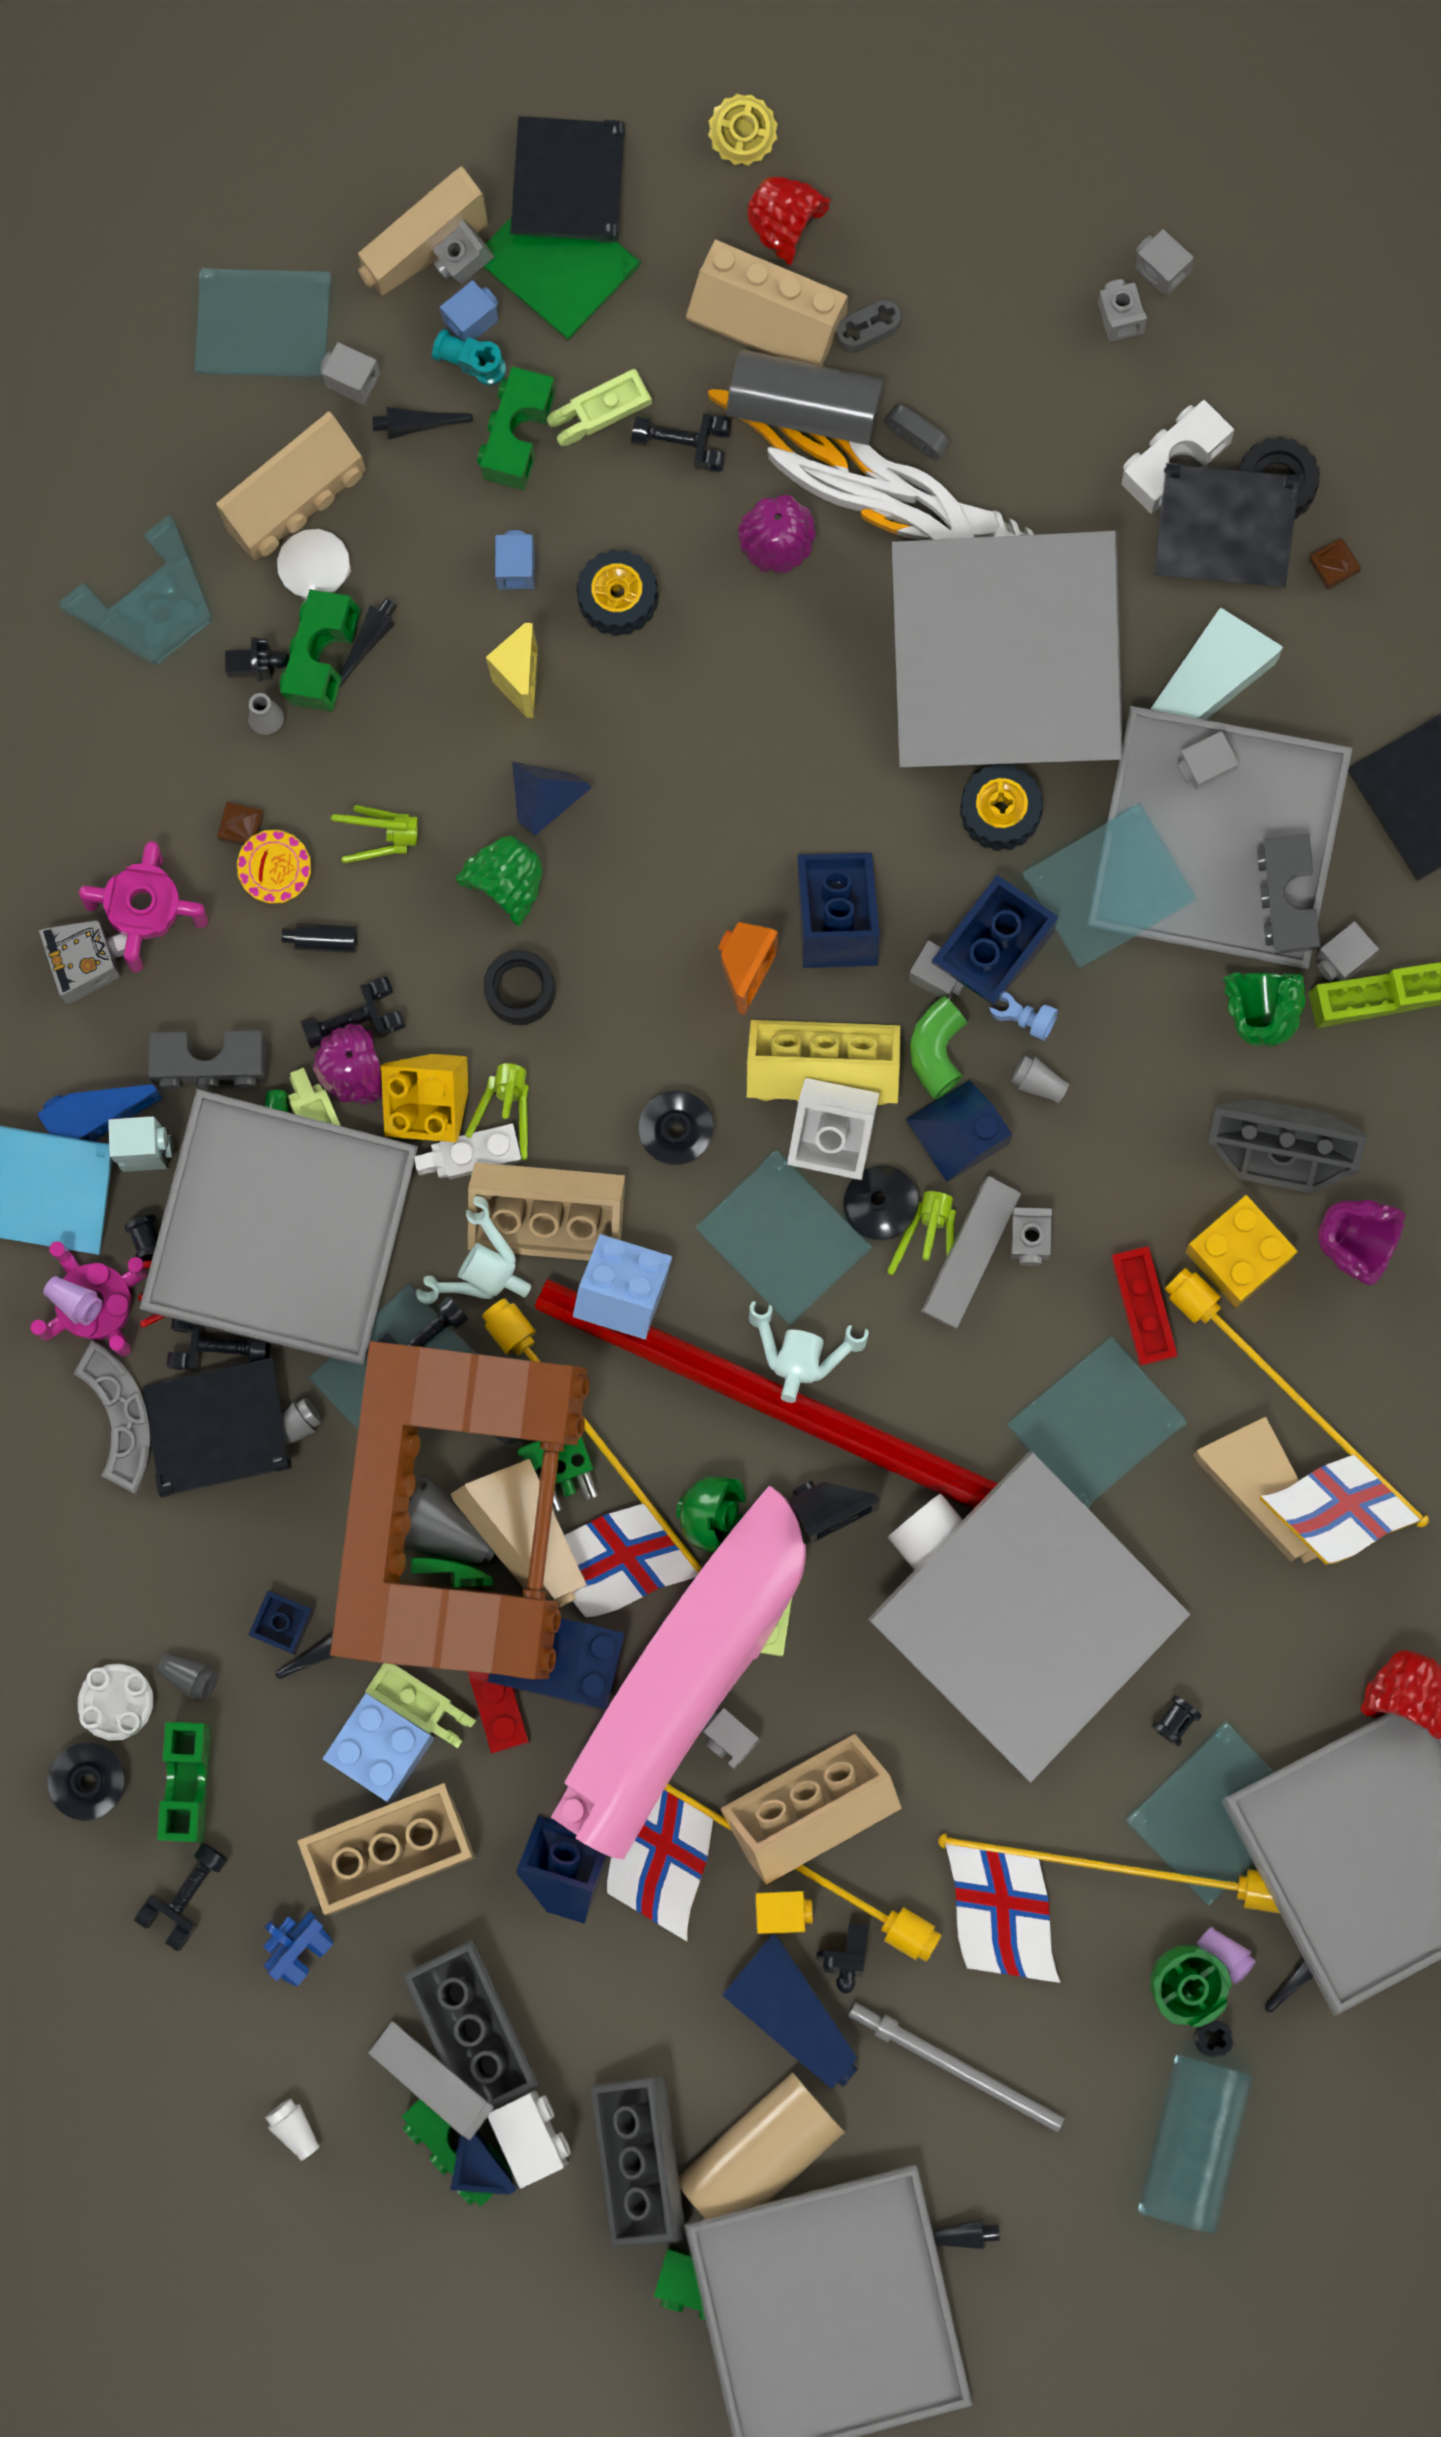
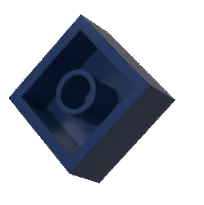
M267 1591L248 1635L296 1655L315 1611Z

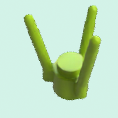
M355 805L353 810L357 813L381 819L339 814L331 816V820L335 822L387 828L386 841L394 842L392 846L343 856L341 858L343 863L361 861L394 853L407 854V846H417L418 817H409V814H396L360 805Z
M510 1063L498 1066L496 1076L488 1078L487 1088L470 1121L465 1136L467 1138L473 1136L494 1092H496L498 1099L504 1101L502 1111L504 1119L509 1118L512 1102L517 1101L519 1098L520 1155L522 1160H526L528 1158L527 1095L529 1086L525 1084L527 1071L523 1067Z
M936 1191L924 1192L922 1203H919L916 1218L905 1231L887 1272L889 1275L895 1273L920 1218H922L921 1223L928 1226L922 1255L923 1260H929L936 1228H943L944 1223H946V1254L948 1255L954 1243V1221L956 1211L951 1209L953 1198L950 1195Z

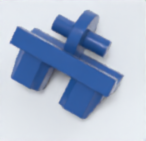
M310 1910L297 1926V1922L290 1916L279 1927L272 1921H269L265 1926L272 1936L263 1947L272 1955L266 1961L264 1967L268 1970L267 1973L276 1981L281 1977L296 1987L299 1986L310 1971L304 1963L297 1959L300 1953L307 1947L318 1957H322L334 1943L322 1928L323 1924L319 1918Z

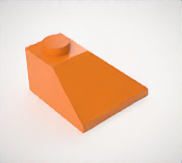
M738 922L733 932L730 930L725 932L718 950L722 951V966L737 1011L745 1016L779 951L778 932L771 928Z

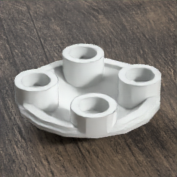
M320 529L303 530L291 536L281 547L277 559L278 574L284 586L295 595L301 596L305 601L309 589L330 593L335 592L351 571L349 554L343 542L332 533Z
M111 1664L102 1668L92 1669L83 1682L78 1695V1713L81 1724L94 1736L108 1741L124 1740L137 1734L148 1722L153 1709V1692L147 1678L137 1669L124 1664Z

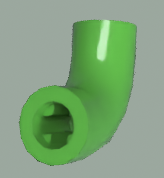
M945 995L930 1006L916 1023L909 1044L911 1067L921 1085L934 1100L943 1097L951 1091L963 1077L950 1061L947 1055V1045L953 1035L968 1023L956 1006Z

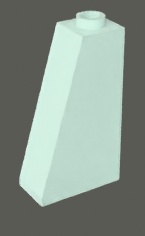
M1220 607L1150 710L1207 720L1273 667L1280 657L1283 646Z

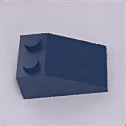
M872 853L797 855L803 968L878 966L880 935Z
M996 875L932 959L931 963L994 1005L1029 966L1053 935L1059 917Z
M561 1618L559 1630L554 1635L553 1649L556 1652V1663L553 1671L550 1672L549 1679L534 1680L489 1673L487 1682L597 1710H606L625 1633Z

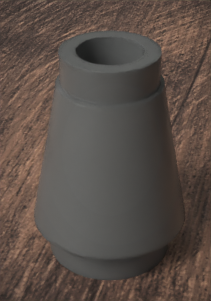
M166 1653L162 1657L157 1668L158 1674L162 1675L192 1700L196 1698L205 1700L214 1689L218 1677L217 1672L212 1670L210 1664Z

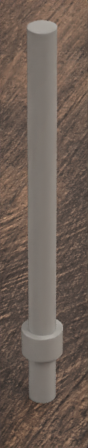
M854 2003L848 2017L874 2030V2036L887 2043L889 2040H892L1056 2132L1061 2128L1065 2119L1062 2116L899 2027V2021L885 2014L881 2017L862 2005Z

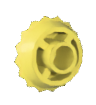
M736 94L732 98H724L722 104L714 108V114L708 121L710 125L708 136L712 140L713 149L720 153L722 159L730 160L734 165L743 163L749 166L754 161H762L764 155L772 151V144L777 139L776 128L778 124L773 118V110L766 106L764 100L756 99L752 94L746 96Z

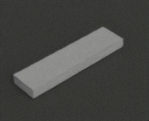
M990 1176L984 1178L921 1310L922 1313L953 1329L958 1328L1013 1212V1208H1015L1021 1195L1020 1192Z
M391 2021L368 2053L457 2132L469 2140L494 2108V2106L393 2021Z

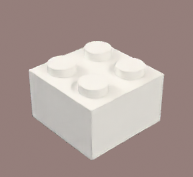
M805 1078L798 1102L787 1165L862 1180L880 1093Z
M536 2091L500 2107L488 2115V2119L520 2189L567 2166L569 2162L566 2157L572 2154L562 2132L555 2134L550 2123V2119L554 2118L555 2115L546 2095L539 2098Z

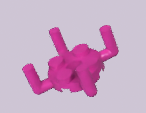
M154 841L146 843L141 864L130 865L117 876L114 875L107 883L106 888L86 885L79 889V896L84 908L87 911H95L99 903H103L112 927L127 937L124 958L129 970L134 973L140 972L143 968V962L139 955L142 939H151L165 935L178 915L192 917L193 923L197 928H204L208 924L204 906L201 903L180 900L174 882L159 868L163 864L164 859L159 845ZM146 893L152 897V902L148 908L137 910L131 906L132 899L137 894Z
M58 1241L53 1242L50 1245L49 1251L60 1262L67 1273L63 1279L101 1293L104 1303L98 1316L87 1326L81 1323L74 1324L55 1305L58 1317L47 1324L42 1320L33 1321L30 1327L31 1331L43 1341L50 1340L65 1329L73 1335L84 1339L103 1340L108 1338L110 1348L118 1355L123 1357L129 1355L131 1346L121 1332V1329L125 1326L131 1309L132 1293L130 1288L148 1276L149 1268H144L142 1266L143 1261L138 1257H133L129 1260V1271L123 1275L101 1263L79 1266L66 1246Z

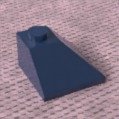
M970 1080L906 1119L946 1183L1009 1145L1012 1138V1133L993 1104Z
M538 1816L518 1864L516 1874L548 1913L585 1924L607 1855L576 1839V1834L559 1822Z

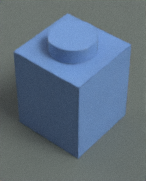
M473 280L440 306L443 323L457 338L466 341L467 337L476 340L499 321L496 308L498 305L497 299L487 287L481 289Z
M512 530L505 532L504 535H495V578L498 590L535 589V546L532 534Z

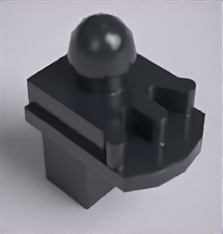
M251 637V650L225 651V672L228 678L255 676L259 682L265 679H272V668H285L290 658L283 651L272 653L267 638L258 639L257 637Z
M849 1923L845 1953L827 1950L816 1952V1959L823 1962L825 1973L839 1974V1978L836 1979V1986L841 1993L848 1994L852 1992L856 1984L854 1977L863 1976L869 1925Z

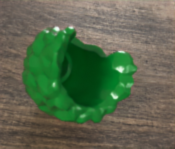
M506 836L482 848L476 855L469 857L462 871L455 877V880L466 889L475 888L482 890L509 914L514 925L521 926L522 921L531 911V904L537 899L543 868L540 857L533 849L516 837Z
M1248 972L1244 975L1232 973L1223 977L1225 983L1224 993L1229 1000L1228 1013L1234 1019L1235 1028L1239 1036L1250 1046L1273 1047L1287 1042L1294 1035L1299 1026L1300 1015L1306 1003L1304 996L1305 985L1301 974L1280 975Z

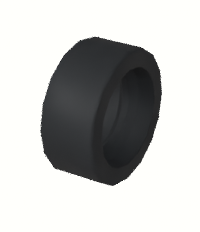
M526 950L510 951L498 956L489 965L484 976V994L491 1011L499 1019L513 1025H528L540 1020L551 1009L555 999V981L548 964L541 957ZM514 967H526L533 970L541 981V993L538 1000L533 1005L524 1009H514L507 1006L498 994V983L501 976L507 970Z

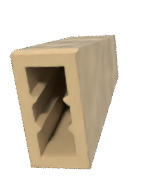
M462 166L450 174L358 253L361 264L358 272L369 288L375 286L381 296H383L433 263L438 257L432 249L459 228L458 224L462 220L468 223L477 233L489 226L483 194Z
M1267 1417L1198 1449L1194 1453V1457L1201 1467L1290 1562L1301 1558L1303 1564L1317 1558L1259 1499L1260 1496L1270 1495L1287 1489L1299 1481Z
M530 1459L464 1484L450 1494L454 1503L524 1589H528V1574L540 1485ZM552 1510L543 1589L541 1591L546 1592L545 1599L559 1601V1608L576 1600L577 1598L574 1593L587 1585Z

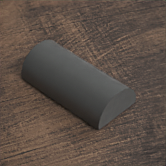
M741 349L733 371L726 416L869 445L883 396L885 380Z
M474 1940L402 1974L440 2061L494 2106V2108L540 2086Z
M665 2076L591 2086L612 2248L676 2242L686 2239Z

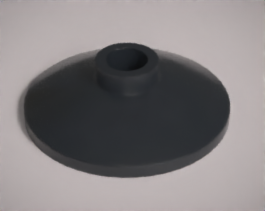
M678 1090L667 1091L652 1098L642 1110L638 1123L639 1138L644 1149L657 1161L669 1165H683L699 1158L709 1147L714 1132L713 1118L706 1104L697 1096ZM673 1125H680L684 1129L682 1135L678 1137L672 1136L669 1130Z
M890 1166L871 1167L864 1170L862 1180L853 1178L848 1185L844 1195V1212L849 1224L860 1235L873 1240L891 1239L905 1232L915 1220L919 1208L918 1192L912 1180L901 1170ZM877 1194H884L886 1197L885 1202L881 1205H874L872 1202Z
M92 1742L71 1745L60 1752L51 1764L47 1777L48 1793L55 1807L72 1819L90 1821L101 1818L116 1807L123 1795L125 1772L122 1763L116 1754L103 1745ZM91 1774L95 1778V1785L87 1790L84 1788L82 1781L85 1776Z

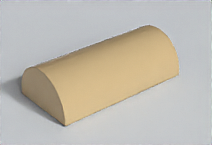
M792 2072L678 2176L680 2189L705 2219L769 2203L836 2142L845 2131Z

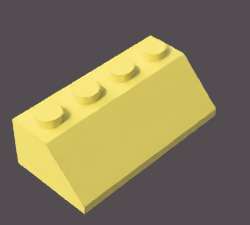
M751 1020L747 1058V1098H757L763 1101L773 1099L799 1101L804 1080L809 1078L880 1093L877 1105H885L887 1103L898 1104L900 1025Z

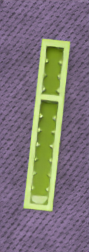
M1441 962L1393 969L1388 974L1316 985L1308 993L1316 1029L1441 1005Z

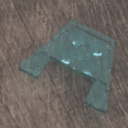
M170 515L144 534L146 541L166 564L110 609L104 607L85 583H82L58 603L65 613L84 621L89 627L113 638L118 644L154 665L160 663L212 621L211 614L178 530Z

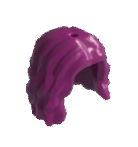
M782 495L776 499L763 498L756 503L751 511L743 516L742 522L739 524L737 530L739 532L740 550L762 572L770 570L776 574L790 572L794 566H800L803 560L811 554L812 544L816 537L813 515L806 506L800 505L792 496ZM780 515L781 519L776 520L775 516Z
M348 1024L344 1028L333 1030L330 1036L323 1037L320 1048L315 1053L313 1070L320 1084L330 1094L336 1096L339 1101H354L365 1105L367 1103L373 1104L378 1099H383L382 1078L378 1057L374 1051L373 1033L370 1030H365L359 1024ZM352 1052V1057L348 1058V1053Z
M1368 1199L1338 1202L1327 1209L1323 1222L1318 1228L1320 1248L1326 1256L1332 1259L1339 1270L1356 1278L1361 1283L1374 1285L1388 1268V1261L1393 1257V1251L1396 1250L1398 1241L1401 1239V1231L1404 1228L1403 1221L1406 1215L1396 1207L1378 1204Z

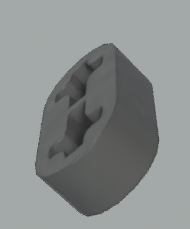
M880 300L845 317L837 327L838 345L846 352L856 353L894 335L901 325V310L899 306L891 300ZM884 312L886 316L893 315L891 317V324L886 325L884 321L876 323L879 320V313ZM852 328L854 332L860 331L859 339L854 341L852 337L845 338L847 336V329Z
M895 404L884 419L886 426L894 434L933 460H939L950 446V441L940 430L903 405Z

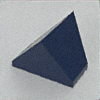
M512 762L517 819L519 824L533 835L538 834L591 789L586 781L575 774Z
M478 2131L470 2140L460 2134L450 2190L511 2195L519 2188L518 2184Z

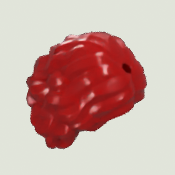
M769 177L761 182L748 201V222L765 247L774 250L776 256L784 259L787 265H792L796 253L795 245L798 244L807 221L811 216L813 218L823 217L830 209L828 206L830 199L820 194L810 184L790 180L785 177Z
M1401 1650L1394 1654L1389 1662L1376 1673L1373 1681L1368 1683L1364 1694L1365 1700L1360 1710L1365 1716L1377 1718L1384 1713H1392L1396 1716L1404 1717L1416 1725H1421V1727L1428 1730V1733L1434 1739L1439 1740L1441 1739V1665L1433 1658L1424 1654Z

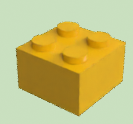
M1247 1195L1196 1237L1185 1251L1235 1308L1286 1266L1298 1252Z

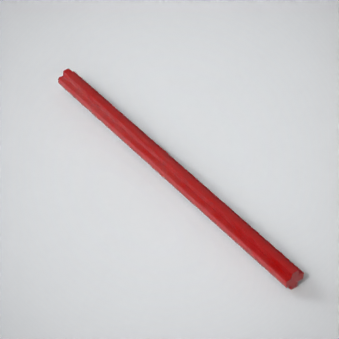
M550 1279L546 1280L535 1303L536 1310L973 1509L998 1484L803 1394L798 1393L796 1401L793 1403L785 1402L781 1399L783 1385L653 1326H650L645 1340L574 1318L573 1312L578 1292Z

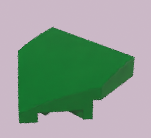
M440 1557L411 1558V1574L451 1572V1588L493 1585V1577L466 1563Z

